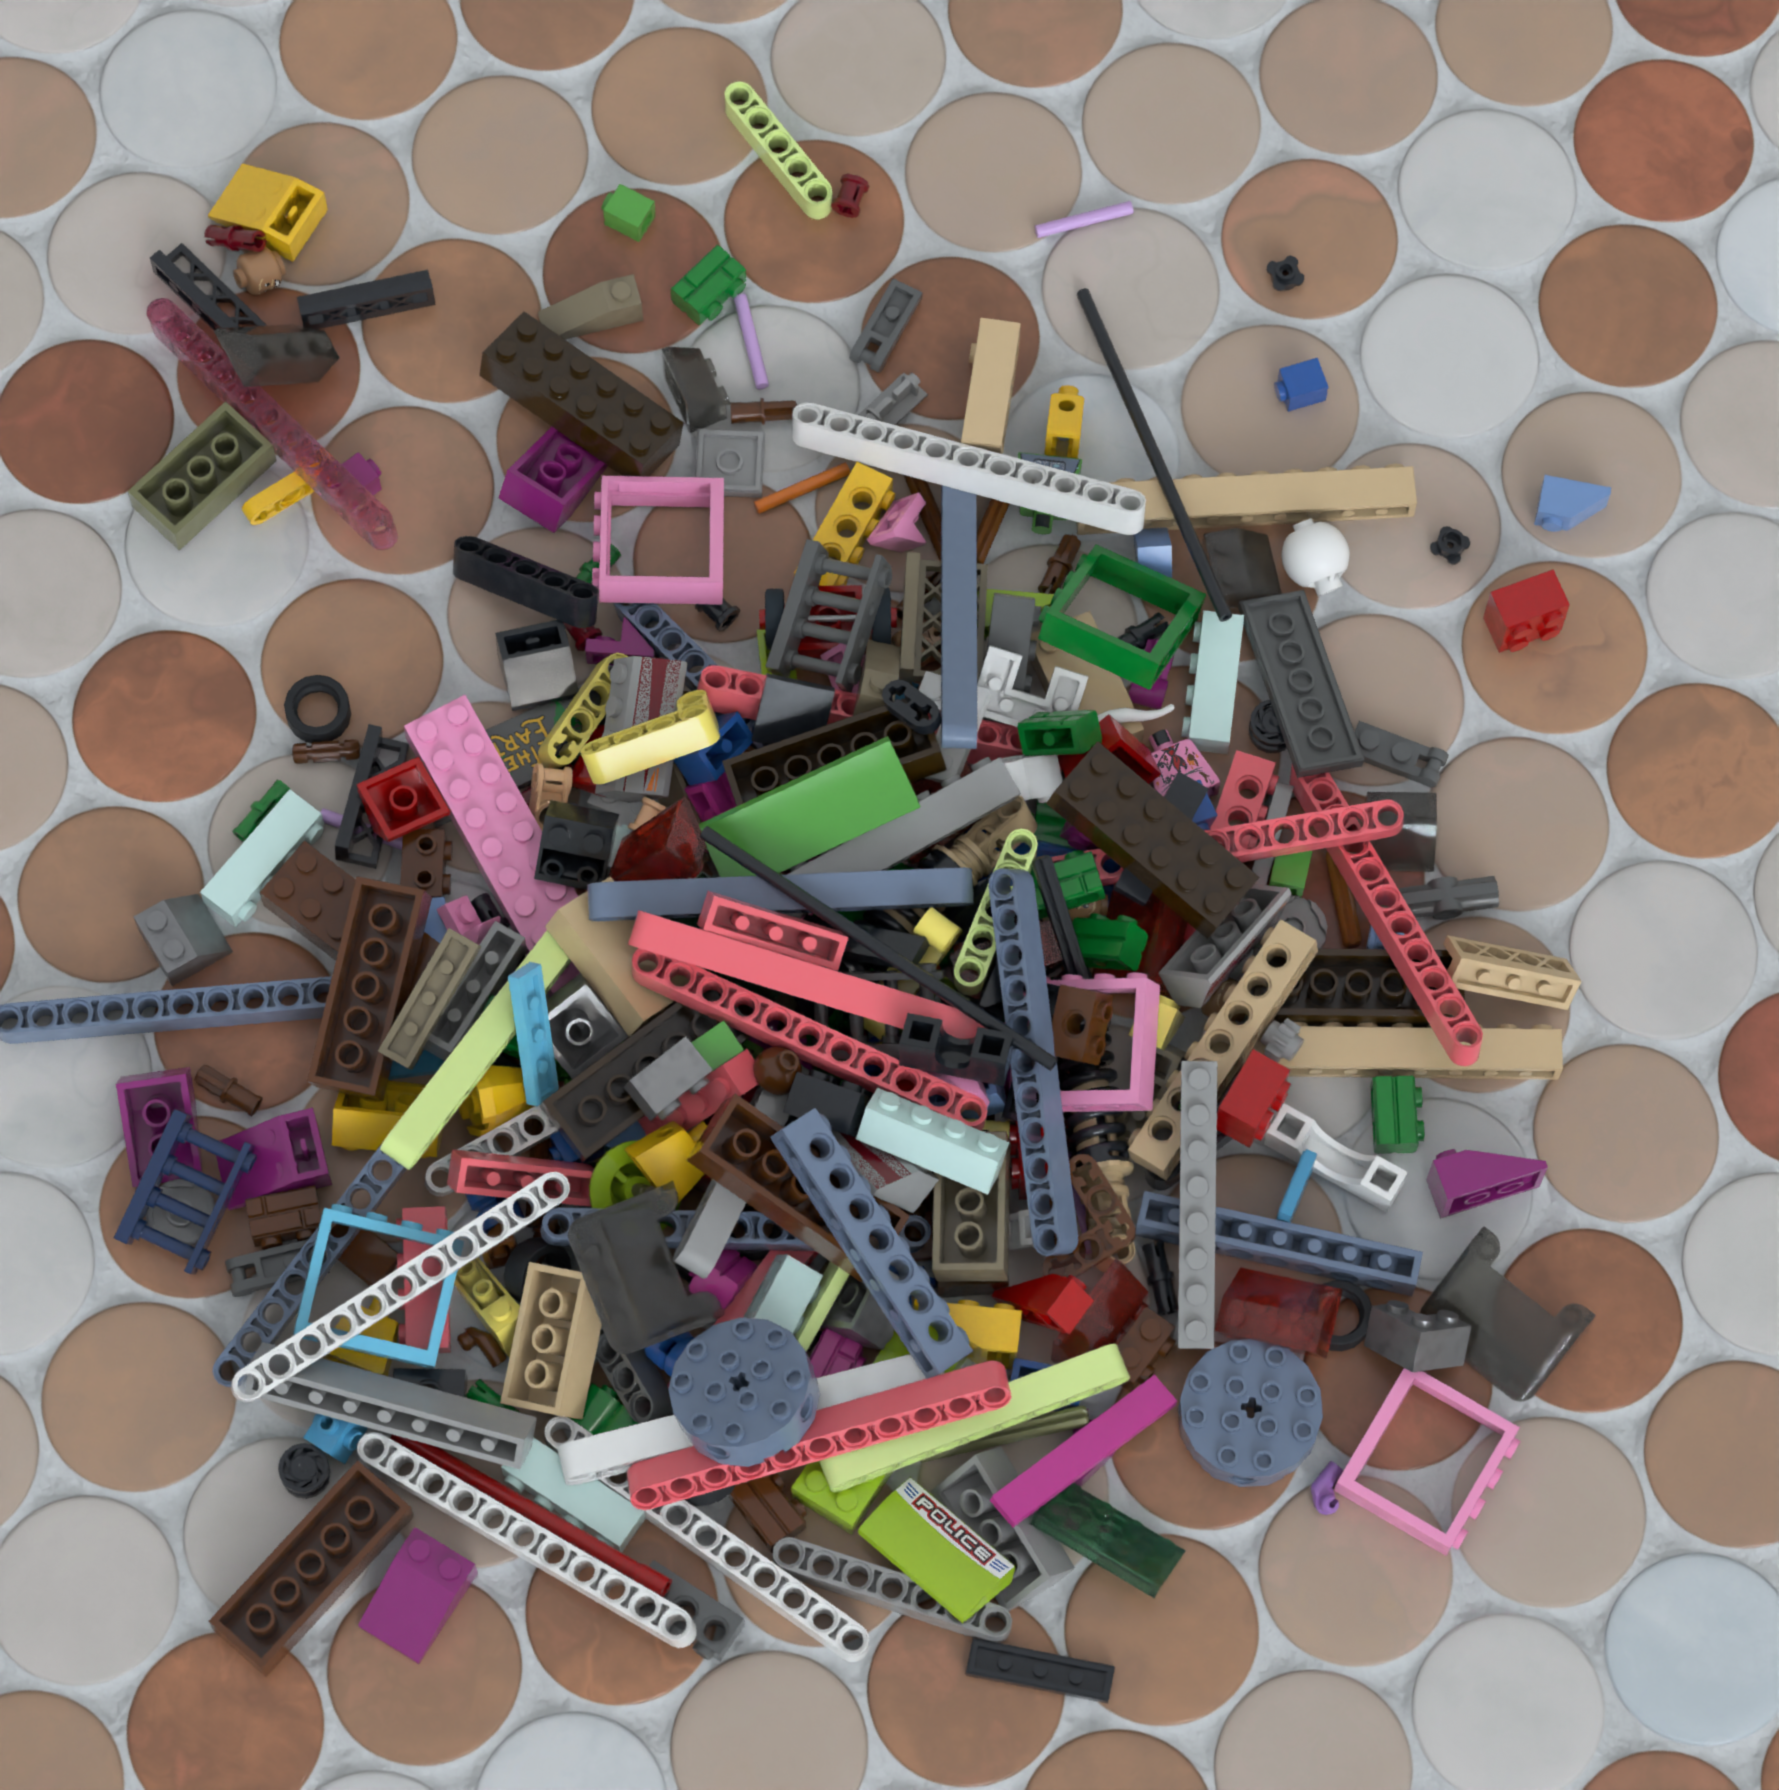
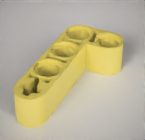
M615 653L601 660L596 665L538 750V758L544 767L559 769L576 758L581 748L606 715L605 706L609 699L611 686L610 673L608 671L609 663L614 664V659L628 656L622 653ZM591 690L598 692L600 695V706L593 704L590 700ZM572 717L581 721V733L573 730L571 726ZM564 741H567L568 743L563 745V747L559 751V755L561 757L557 758L555 756L557 750L554 747L560 745Z
M694 690L681 696L677 700L678 710L593 740L584 745L580 753L594 784H605L716 743L720 738L718 721L705 690Z
M933 907L923 915L914 928L913 933L914 935L926 937L929 943V947L919 963H936V967H938L963 930ZM892 967L888 968V970H898ZM879 980L877 984L884 986V980ZM898 980V990L916 995L919 990V983L914 980ZM864 1017V1029L879 1040H882V1035H885V1024Z

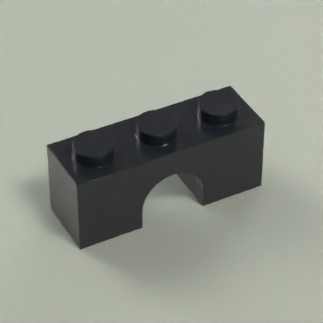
M907 1013L900 1039L899 1065L1005 1086L1012 1058L1013 1034L978 1027L974 1038L959 1039L944 1031L943 1020Z

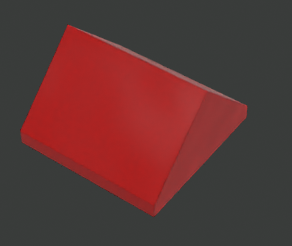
M419 756L356 784L372 830L387 842H391L450 815L447 804Z

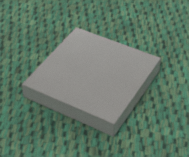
M698 428L695 477L724 478V496L762 498L765 431Z

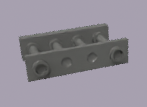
M806 539L766 668L773 675L789 678L791 670L793 671L795 668L836 677L835 683L842 691L852 693L854 685H857L861 678V662L884 590L890 586L892 581V566L882 555L876 554L871 568L829 559L828 551L820 542ZM829 572L867 581L862 599L820 591L818 586L822 575ZM819 604L857 613L851 632L810 623L808 617L811 608ZM809 636L847 645L841 664L799 655L798 648L801 639Z
M936 963L918 964L920 968L937 979L945 977V969H937ZM899 970L838 971L867 981L884 980V986L898 990V980H913ZM919 984L920 997L934 1001V993ZM814 1002V1021L829 1027L828 1006ZM849 1013L850 1036L848 1037L889 1056L899 1058V1046L902 1035H899L898 1027L885 1024V1035H882V1041H868V1036L864 1035V1017ZM813 1036L811 1037V1043H805L804 1046H814L818 1041ZM836 1050L831 1054L834 1059L850 1058V1055L844 1050Z

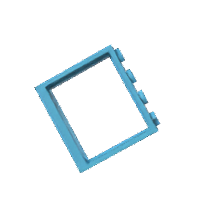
M332 1204L331 1209L324 1208L292 1336L313 1324L309 1323L308 1320L332 1222L430 1246L436 1245L454 1232L445 1229H437L436 1234L422 1231V1224L402 1220L401 1226L387 1223V1216L367 1212L366 1217L352 1214L353 1208L339 1204ZM459 1239L453 1241L452 1249L457 1256L461 1257L464 1241ZM457 1271L443 1279L427 1350L360 1334L339 1347L433 1369L436 1364ZM331 1328L332 1332L338 1336L348 1333L347 1331ZM305 1336L302 1338L318 1342V1340L312 1336Z

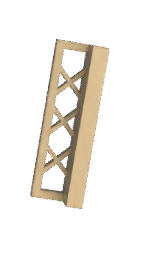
M1448 935L1443 943L1452 957L1447 972L1457 989L1568 1010L1582 982L1565 958Z

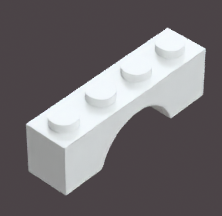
M1285 1103L1266 1133L1264 1141L1266 1146L1297 1163L1301 1158L1303 1150L1307 1149L1317 1153L1313 1168L1314 1173L1386 1213L1401 1190L1408 1173L1378 1155H1365L1343 1146L1328 1136L1314 1119Z

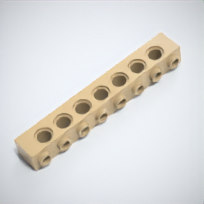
M1281 919L1275 928L1271 926L1265 932L1261 940L1262 948L1256 957L1251 955L1243 966V977L1237 985L1233 983L1228 988L1223 997L1225 1004L1218 1014L1213 1012L1204 1026L1205 1034L1199 1042L1194 1041L1185 1054L1187 1061H1217V1103L1318 952L1317 941ZM1277 956L1287 960L1283 966L1278 968L1268 964L1272 958ZM1256 985H1264L1268 988L1267 992L1262 996H1254L1249 993L1251 988ZM1239 1013L1246 1014L1249 1017L1247 1022L1242 1025H1235L1231 1022L1232 1017ZM1218 1042H1225L1230 1045L1229 1049L1222 1054L1214 1053L1211 1050ZM1175 1070L1170 1075L1165 1086L1168 1090L1161 1100L1157 1098L1153 1101L1152 1111H1147L1146 1114L1148 1120L1142 1129L1137 1127L1133 1131L1127 1142L1130 1159L1166 1181L1180 1161L1181 1112L1176 1111L1173 1107L1177 1101L1181 1100V1070ZM1162 1128L1170 1129L1173 1133L1167 1140L1160 1141L1154 1138L1158 1130Z

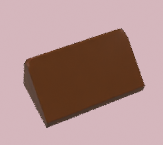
M500 1223L486 1235L494 1238L500 1236ZM515 1234L482 1254L485 1265L489 1270L505 1266L511 1252L518 1245Z
M336 1224L330 1230L331 1234L336 1238L344 1237L349 1231V1226ZM361 1229L338 1261L366 1284L372 1286L394 1271L397 1265V1252L373 1232Z

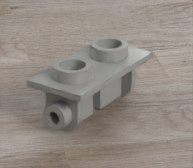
M903 373L872 401L859 416L896 425L928 394L918 386L921 381L914 373L909 375Z

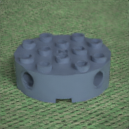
M741 1317L715 1324L691 1340L674 1364L668 1388L673 1414L696 1450L720 1464L746 1467L765 1462L764 1458L774 1456L781 1450L786 1452L798 1444L815 1420L820 1397L813 1365L806 1351L789 1330L767 1319Z
M1260 1338L1231 1340L1206 1352L1189 1371L1178 1405L1180 1437L1193 1459L1213 1478L1239 1487L1270 1485L1294 1472L1311 1454L1323 1418L1321 1390L1308 1365L1288 1348ZM1247 1407L1253 1408L1254 1418L1247 1417V1411H1245Z

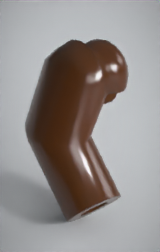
M471 1326L465 1328V1332L457 1336V1341L464 1351H470L476 1346L482 1351L493 1368L507 1359L495 1338L485 1331Z

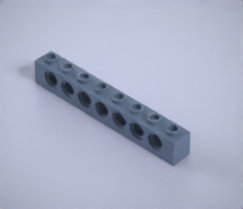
M814 1108L770 1138L926 1379L937 1376L973 1352L969 1345V1338L966 1332L957 1326L951 1318L950 1310L945 1300L937 1296L929 1284L930 1278L927 1272L916 1264L910 1254V1247L907 1241L898 1235L892 1227L891 1219L886 1209L878 1205L870 1193L871 1187L868 1181L857 1173L851 1163V1156L848 1150L839 1144L833 1136L828 1119L824 1115L819 1114L817 1109ZM810 1143L818 1147L820 1158L813 1156L810 1151ZM830 1174L835 1175L839 1179V1189L831 1184ZM850 1204L859 1210V1219L851 1215L849 1211ZM869 1235L877 1238L879 1250L871 1246ZM889 1265L897 1269L899 1273L898 1280L890 1275ZM909 1295L917 1300L919 1305L918 1311L910 1306ZM929 1326L936 1329L938 1341L930 1337L928 1332Z
M1144 1191L1136 1226V1236L1179 1245L1180 1198ZM1216 1207V1254L1413 1296L1417 1285L1423 1255L1422 1251Z

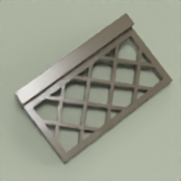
M907 552L899 667V680H904L911 685L913 681L922 682L926 671L920 670L921 663L932 655L941 664V653L938 651L941 648V639L931 645L922 634L932 626L941 633V623L939 622L941 620V611L933 616L924 607V604L934 597L941 603V583L936 587L926 579V571L941 573L942 561L920 559V553ZM978 563L977 575H980V582L977 584V593L979 592V598L977 597V682L983 666L988 564ZM923 617L927 620V622H925L924 624ZM941 667L936 671L928 672L941 675Z
M448 928L378 1052L410 1070L414 1069L424 1051L423 1047L481 948L480 945Z

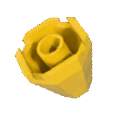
M492 1064L461 1104L459 1113L462 1119L470 1118L473 1124L467 1126L471 1135L481 1137L534 1107L526 1103L521 1067Z

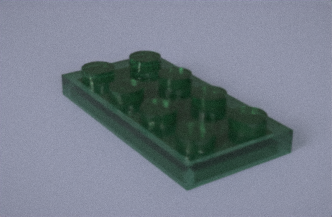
M1072 1483L1040 1507L1030 1522V1525L1154 1599L1186 1551L1171 1540L1145 1527L1141 1522L1113 1508L1109 1503L1083 1490L1075 1483Z

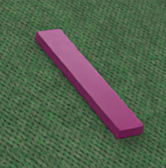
M1154 1374L992 1495L990 1502L1014 1528L1175 1407L1178 1401Z

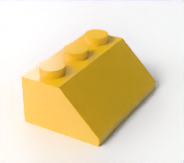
M388 1081L383 1101L339 1092L333 1108L332 1146H339L351 1151L359 1149L376 1151L426 1085ZM443 1129L420 1158L437 1157L442 1141Z

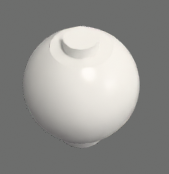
M1312 518L1293 525L1295 532L1287 536L1282 547V563L1288 576L1302 587L1314 588L1317 596L1341 588L1343 585L1340 577L1346 571L1350 558L1349 546L1343 534L1336 527L1328 523H1313Z

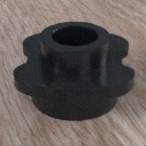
M1287 256L1283 261H1271L1268 263L1266 270L1272 275L1271 280L1275 290L1286 291L1303 284L1304 275L1299 272L1297 267L1298 259L1296 257ZM1287 271L1289 274L1284 276L1282 272Z
M1446 526L1441 528L1438 540L1431 543L1430 551L1433 555H1441L1446 558L1449 564L1455 565L1460 562L1462 552L1470 547V539L1467 536H1463L1459 530ZM1452 543L1453 547L1449 548L1447 544Z

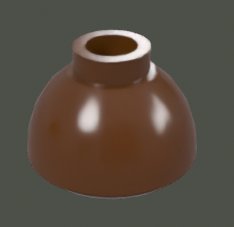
M775 1046L767 1048L759 1053L754 1061L753 1069L756 1080L762 1088L772 1094L785 1095L790 1093L796 1073H802V1066L795 1052L785 1047Z

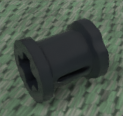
M724 598L722 605H695V609L698 612H704L716 623L715 628L718 631L727 629L740 613V609L737 606H731Z

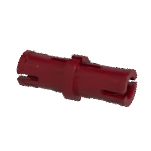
M212 224L206 228L204 238L215 239L205 240L209 246L226 247L229 251L238 252L244 249L260 252L266 246V239L256 238L264 237L265 233L263 231L246 230L240 225L223 227Z

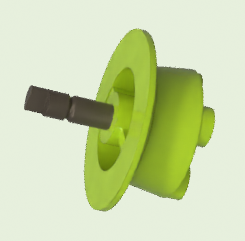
M638 1140L626 1141L614 1146L598 1161L593 1170L589 1186V1198L592 1208L646 1209V1206H649L652 1209L658 1210V1201L662 1197V1191L650 1185L624 1150ZM680 1202L674 1208L669 1206V1210H678ZM623 1221L619 1225L621 1232L627 1236H634L638 1233V1227L632 1221ZM664 1223L656 1224L655 1228L657 1233L663 1230L667 1225Z

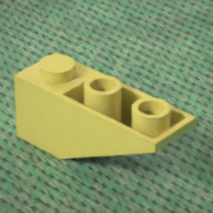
M1162 995L1159 996L1156 1048L1164 1051L1184 1022L1185 1016L1179 1011L1180 1006L1175 1001ZM1133 1023V1025H1132V1027H1131V1030H1130V1032H1129V1034H1128V1035H1129L1130 1037H1132V1038H1133L1134 1023Z
M477 1257L457 1270L454 1286L489 1334L495 1338L501 1349L510 1358L520 1306L481 1259Z

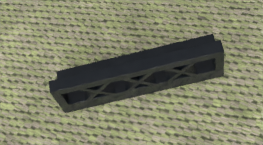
M183 243L167 256L159 249L150 257L153 272L242 359L247 357L273 334L272 330ZM181 256H184L191 263L190 273H183L174 262ZM195 281H209L213 285V295H206L195 284ZM217 303H232L236 307L235 317H228L217 306ZM239 325H255L260 332L250 340V337Z
M428 270L297 297L304 332L436 305Z
M368 725L335 843V860L374 869L377 867L384 839L378 834L375 839L372 835L375 833L372 827L368 828L362 820V815L366 811L356 784L405 763L409 751V743L383 738L382 727ZM381 748L400 752L398 761L384 767L378 758ZM377 766L380 771L374 773ZM359 826L363 830L360 833H358ZM366 837L373 845L371 857L352 853L354 844Z

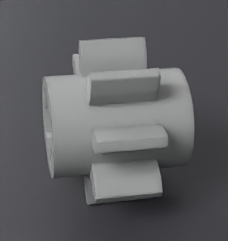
M1288 1018L1281 1024L1274 1020L1260 1040L1261 1043L1266 1045L1263 1055L1277 1063L1283 1057L1291 1061L1304 1042V1039L1298 1036L1301 1027Z

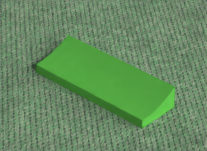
M887 736L698 824L697 829L699 834H701L706 826L710 827L762 863L780 873L914 811L921 806L896 751ZM703 840L720 877L756 876Z

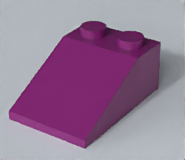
M551 427L507 470L498 499L555 533L572 516L608 465Z
M190 1067L121 1076L116 1083L132 1187L139 1185L174 1109L191 1115L192 1118L189 1123L193 1125V1129L199 1131ZM187 1141L185 1144L179 1143L174 1154L178 1157V1161L203 1172L200 1147ZM173 1174L170 1176L164 1175L161 1183L182 1178Z
M1450 1149L1436 1155L1426 1181L1441 1219L1538 1188L1542 1183L1548 1166L1546 1161L1473 1150L1456 1152L1455 1149Z
M414 1527L394 1557L358 1627L419 1664L477 1576L476 1565Z

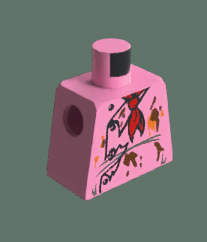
M1160 730L1149 737V741L1155 751L1151 754L1161 772V775L1149 785L1163 797L1178 771L1195 781L1201 780L1203 786L1209 788L1207 791L1209 797L1218 794L1220 780L1192 740L1185 739L1174 744L1167 730Z

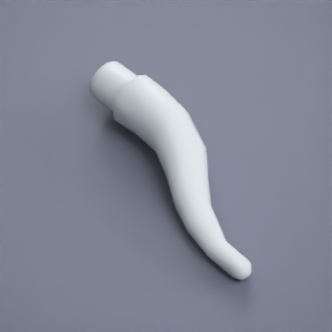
M1170 704L1162 709L1149 711L1131 708L1113 709L1099 714L1098 719L1100 722L1109 714L1119 723L1148 721L1164 716L1173 711L1175 706Z

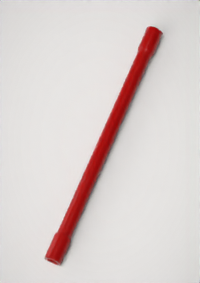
M391 1435L390 1439L661 1597H664L672 1584L671 1578L646 1564L637 1562L445 1450L426 1443Z

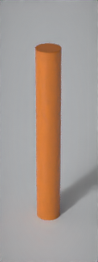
M844 462L754 501L755 509L758 514L848 476L851 473L847 463Z

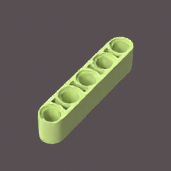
M742 81L731 83L725 90V113L728 119L807 216L813 219L827 217L832 210V187L754 89ZM735 100L746 101V103L742 105H736L733 102ZM761 123L764 124L766 127L762 129H756L752 126ZM778 147L785 149L782 153H775L771 150ZM799 171L805 174L802 177H794L791 175L792 173ZM814 196H822L825 199L820 202L812 201L810 198Z
M1022 828L1011 832L1005 841L994 871L1000 868L1024 869L1030 873L1032 861L1037 855L1038 843L1035 835L1031 831ZM1020 842L1026 843L1031 850L1027 854L1019 855L1012 850L1013 845ZM989 883L954 968V985L964 995H975L982 990L997 956L993 919L986 913V910L991 907ZM984 937L992 942V946L987 950H979L975 948L973 942L977 938ZM966 969H973L979 974V978L974 982H966L962 980L960 974Z

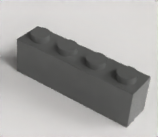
M994 593L987 650L989 645L1022 655L1013 689L1030 694L1032 675L1026 674L1028 660H1035L1037 641L1030 639L1032 626L1039 627L1040 620L1038 619L1041 614V607L1035 606L1036 600L1034 597ZM983 717V720L1002 723L990 718Z

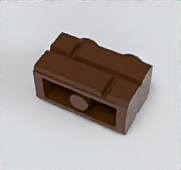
M315 1185L245 1199L253 1243L255 1247L262 1246L263 1250L282 1246L283 1241L297 1239L298 1242L309 1239L319 1226L322 1214Z
M777 1473L737 1484L728 1495L729 1499L771 1553H773V1548L779 1540L786 1537L794 1538L806 1528L804 1517L807 1516L804 1507L795 1497L789 1500L782 1489L786 1486Z

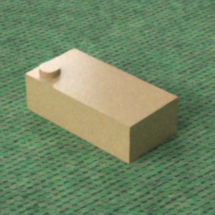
M980 318L977 343L971 344L969 363H973L961 438V443L1003 454L1019 353L1021 323Z
M1090 611L1072 617L1098 629ZM1040 630L1031 633L1030 640L1037 641L1035 660L1031 661L1045 694L1047 693L1054 668L1058 666L1088 676L1078 710H1096L1099 715L1113 709H1135L1120 676L1039 640ZM1141 722L1120 723L1142 743L1144 728Z
M608 877L607 879H605V880L602 881V882H614V881L612 880L611 877ZM586 891L559 908L545 927L627 1035L631 1037L677 1002L638 984L632 976V957L638 948L628 945L635 920L590 921L588 914V892ZM645 960L638 965L640 969L647 972L653 971L657 967L656 963L650 960ZM676 975L670 980L675 986L679 987L685 986L689 982L688 978L682 975Z
M529 1262L501 1404L558 1416L583 1419L611 1278Z

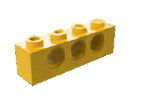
M856 462L813 538L814 541L820 542L828 551L829 557H834L843 562L859 564L865 551L862 548L864 542L879 523L878 517L882 510L887 511L895 499L896 493L893 492V478ZM858 502H866L870 507L860 510L854 505ZM848 529L855 534L852 537L844 538L838 533ZM826 572V574L822 575L819 586L847 585L849 577Z

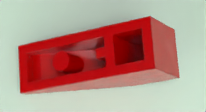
M1054 1273L996 1290L991 1295L998 1304H1009L1014 1306L1015 1310L1022 1311V1321L1066 1334L1071 1333L1094 1302L1085 1292L1087 1287L1080 1279L1073 1275L1064 1277Z

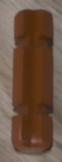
M356 739L344 740V743H339V740L312 742L311 746H307V743H295L292 748V755L296 764L308 763V760H313V763L341 761V757H346V760H356L360 757V744Z

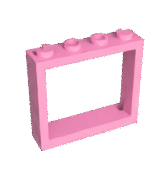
M602 476L601 492H595L594 510H601V515H594V536H600V542H593V562L600 563L599 568H593L592 585L599 589V602L722 605L724 478ZM612 506L710 507L709 577L610 576Z
M1128 973L1127 978H1115L1111 974H1095L1094 979H1083L1082 976L1068 974L1062 975L1061 980H1050L1051 978L1046 976L1047 983L1057 986L1061 984L1104 994L1136 993L1130 1090L1060 1091L1063 1112L1152 1111L1160 985L1148 979L1147 974ZM1010 1066L1009 1089H1010V1085H1011V1082H1012L1011 1066Z
M1404 1368L1338 1479L1334 1491L1447 1556L1451 1547L1459 1549L1469 1531L1463 1529L1469 1516L1476 1520L1486 1501L1480 1497L1485 1488L1489 1487L1493 1490L1501 1477L1503 1470L1499 1469L1498 1466L1503 1457L1512 1458L1521 1442L1515 1438L1520 1427L1425 1372H1411ZM1412 1385L1417 1386L1502 1436L1446 1534L1356 1482Z

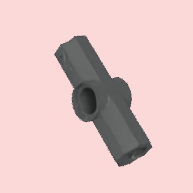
M1448 876L1433 879L1427 885L1398 888L1415 918L1433 916L1434 919L1445 920L1458 917L1465 911L1496 908L1499 906V890L1495 876L1457 880L1456 877Z

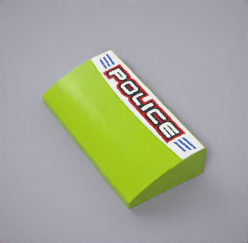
M911 1477L896 1488L858 1529L860 1536L962 1623L967 1621L1012 1582L1016 1566Z

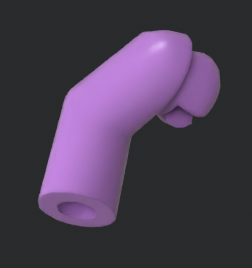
M1332 1461L1322 1470L1310 1488L1314 1507L1323 1515L1333 1514L1339 1508V1500L1335 1498L1333 1486L1340 1478L1343 1470Z

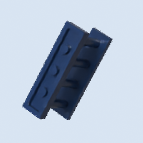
M174 1109L115 1233L114 1239L132 1245L134 1239L139 1241L142 1238L189 1260L184 1272L196 1274L198 1269L202 1271L205 1269L212 1251L207 1249L243 1172L249 1174L256 1161L257 1154L253 1153L256 1145L244 1142L241 1151L193 1129V1125L189 1123L192 1116L181 1110ZM187 1141L234 1163L226 1183L179 1162L178 1157L174 1155L179 1143L185 1144ZM173 1174L218 1195L219 1198L211 1215L163 1194V1189L159 1188L164 1175L170 1176ZM156 1206L204 1228L196 1246L192 1247L148 1226V1222L144 1220V1217L149 1207L153 1209Z

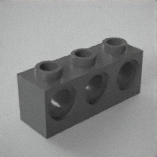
M653 1560L649 1566L672 1579L671 1587L663 1598L678 1607L689 1606L695 1611L692 1620L696 1626L697 1634L692 1642L694 1644L692 1650L706 1660L710 1661L714 1657L721 1662L743 1629L744 1618ZM644 1604L639 1610V1616H651L655 1612L656 1604ZM674 1622L669 1629V1633L672 1635L683 1633L687 1626L686 1622ZM711 1626H720L725 1630V1635L718 1641H711L706 1638L705 1632Z

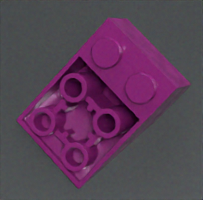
M313 1107L274 1117L220 1140V1142L240 1151L244 1142L256 1145L253 1151L254 1154H257L256 1161L249 1174L243 1172L228 1204V1210L246 1207L245 1199L314 1185L316 1189L332 1185ZM216 1155L221 1180L226 1183L234 1163Z

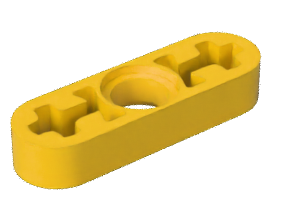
M324 458L314 459L251 497L244 503L241 510L251 525L261 524L327 484L326 475L332 469Z

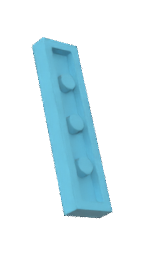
M529 962L510 974L508 980L526 1103L538 1107L545 1099L559 1090L542 967L541 964Z

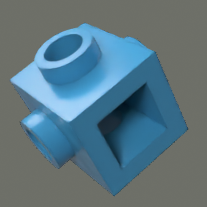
M316 1413L312 1425L303 1438L345 1464L353 1451L357 1449L358 1442L366 1433L368 1427Z

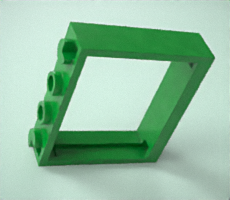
M1095 544L1088 555L1084 553L1081 555L1075 572L1071 570L1068 573L1063 589L1058 588L1050 606L1045 605L1038 619L1040 623H1043L1038 639L1150 690L1195 625V622H1197L1206 594ZM1091 576L1176 615L1150 653L1064 614Z

